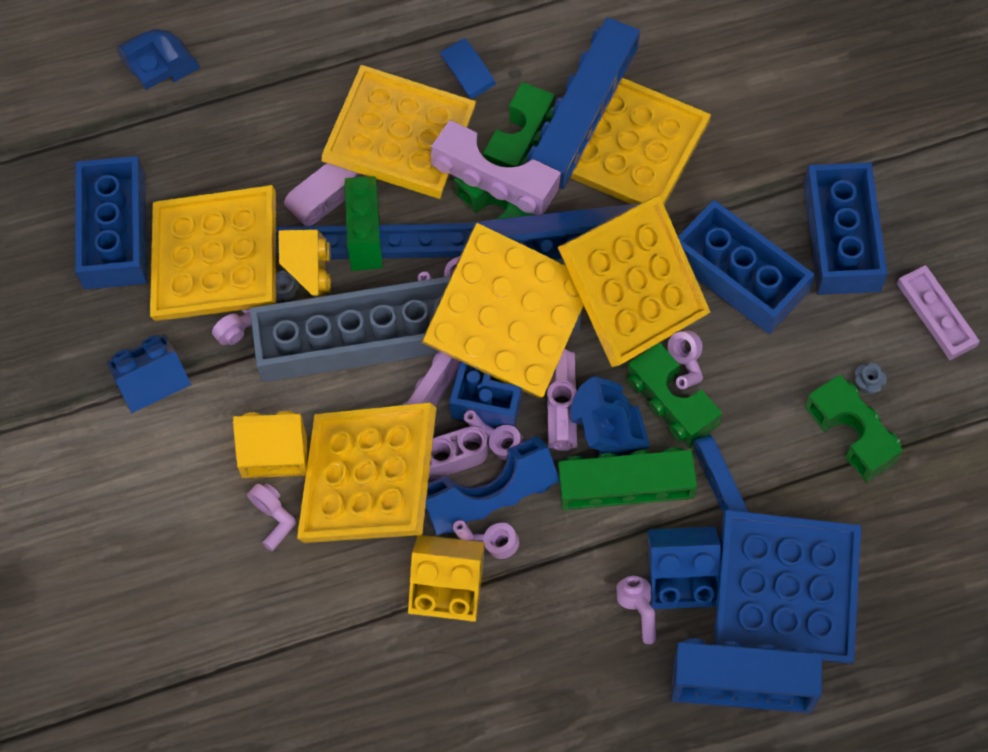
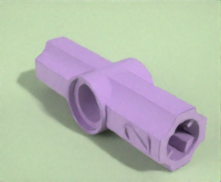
M564 349L547 387L548 448H553L556 451H568L569 449L577 448V424L571 422V406L576 394L575 353ZM559 396H564L568 398L569 401L567 403L561 404L557 403L554 399Z

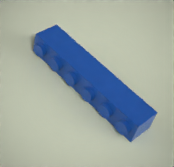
M608 17L601 28L597 27L591 39L592 46L589 51H583L578 67H580L578 72L570 75L564 98L559 97L557 99L551 122H545L540 133L541 140L538 146L533 145L530 149L527 163L534 159L561 172L559 188L563 190L639 48L640 29Z
M641 203L474 222V226L476 223H479L553 260L562 259L558 246Z

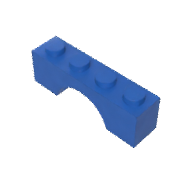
M536 436L507 449V459L501 473L493 481L481 487L467 488L454 483L447 475L428 483L425 514L435 533L439 535L454 532L453 525L456 521L462 520L467 523L471 520L483 519L496 509L503 506H513L521 498L533 493L545 492L551 485L560 482L548 446Z

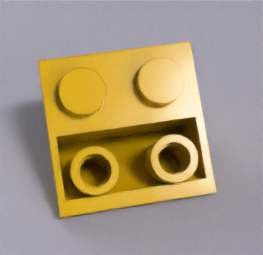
M279 230V264L315 298L323 297L325 293H330L331 276L325 270V261H330L331 258L330 242H327V239L318 230Z
M280 411L276 415L248 412L242 416H233L237 467L242 478L306 476L308 437L301 414H295L292 411Z
M418 535L412 551L408 614L476 622L483 574L485 542Z

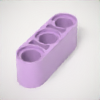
M326 163L286 196L284 206L304 226H312L345 201V178L367 176Z
M472 426L433 438L428 482L482 464L488 455L485 432L478 427ZM471 442L481 445L479 449L473 451L465 448ZM442 452L450 455L444 461H437L433 458L436 454Z

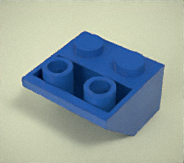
M165 334L160 337L159 335L150 336L142 341L141 346L131 351L129 349L121 350L112 356V360L107 361L109 369L131 413L191 385L174 348Z
M716 527L647 530L652 608L716 607L721 562V544Z

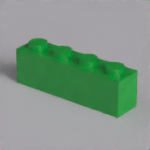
M673 447L659 453L639 450L624 456L605 453L597 458L584 459L581 456H571L564 461H558L562 510L695 499L697 482L692 450Z

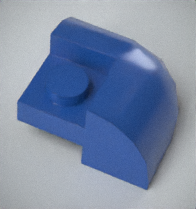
M153 29L145 31L117 46L120 58L132 75L138 78L145 90L171 77L173 82H176L200 68L180 38L167 30Z
M593 376L579 387L571 406V422L584 425V436L588 446L598 449L599 455L614 453L617 456L630 455L632 452L649 448L650 445L639 407H632L628 399L621 393L623 392V386L616 382Z

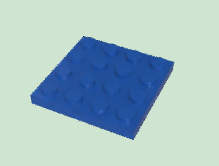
M725 510L722 520L721 562L718 576L714 645L720 646L721 642L726 641L740 643L741 647L755 648L757 645L768 644L776 646L777 650L791 651L792 648L805 647L812 649L813 653L822 654L823 662L854 664L861 525Z

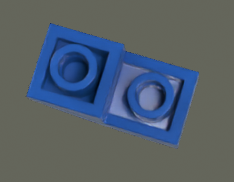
M466 38L439 52L445 64L455 75L458 84L470 99L483 94L486 90L496 85L494 78Z

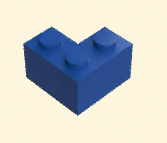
M460 361L449 402L451 418L465 421L464 414L469 410H473L490 427L497 428L502 425H512L516 428L522 404V388L494 381L495 378Z

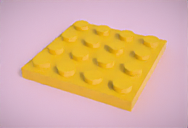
M361 65L323 150L321 161L366 176H375L378 180L440 199L450 174L442 173L435 166L431 165V146L449 120L468 128L475 110L476 101Z
M622 78L570 179L629 204L643 203L660 195L665 206L707 128L711 114Z
M272 185L153 202L150 317L154 321L247 310L253 307L276 304V190Z
M660 195L558 246L611 367L623 364L711 313Z
M476 223L421 343L507 384L522 388V391L541 399L545 394L579 317L583 302L565 265Z
M430 402L315 414L297 539L303 543L422 535L436 407Z

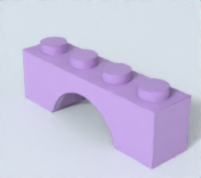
M449 120L431 146V165L435 166L440 172L454 175L462 179L469 186L479 187L489 192L496 199L506 200L518 206L526 213L544 214L559 190L561 172L534 159L518 167L507 168L494 165L487 161L479 152L477 132Z

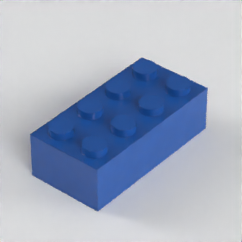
M138 156L75 162V273L84 290L147 284L145 173Z
M872 162L808 165L803 185L817 295L881 292L888 274Z
M715 200L678 236L696 279L769 335L810 291L814 273Z
M686 639L684 643L678 642L673 659L671 702L812 713L821 698L822 654L813 653L812 649L796 647L792 648L791 651L777 650L776 646L768 644L757 645L755 648L741 647L740 643L731 641L721 642L720 646L707 645L701 639Z

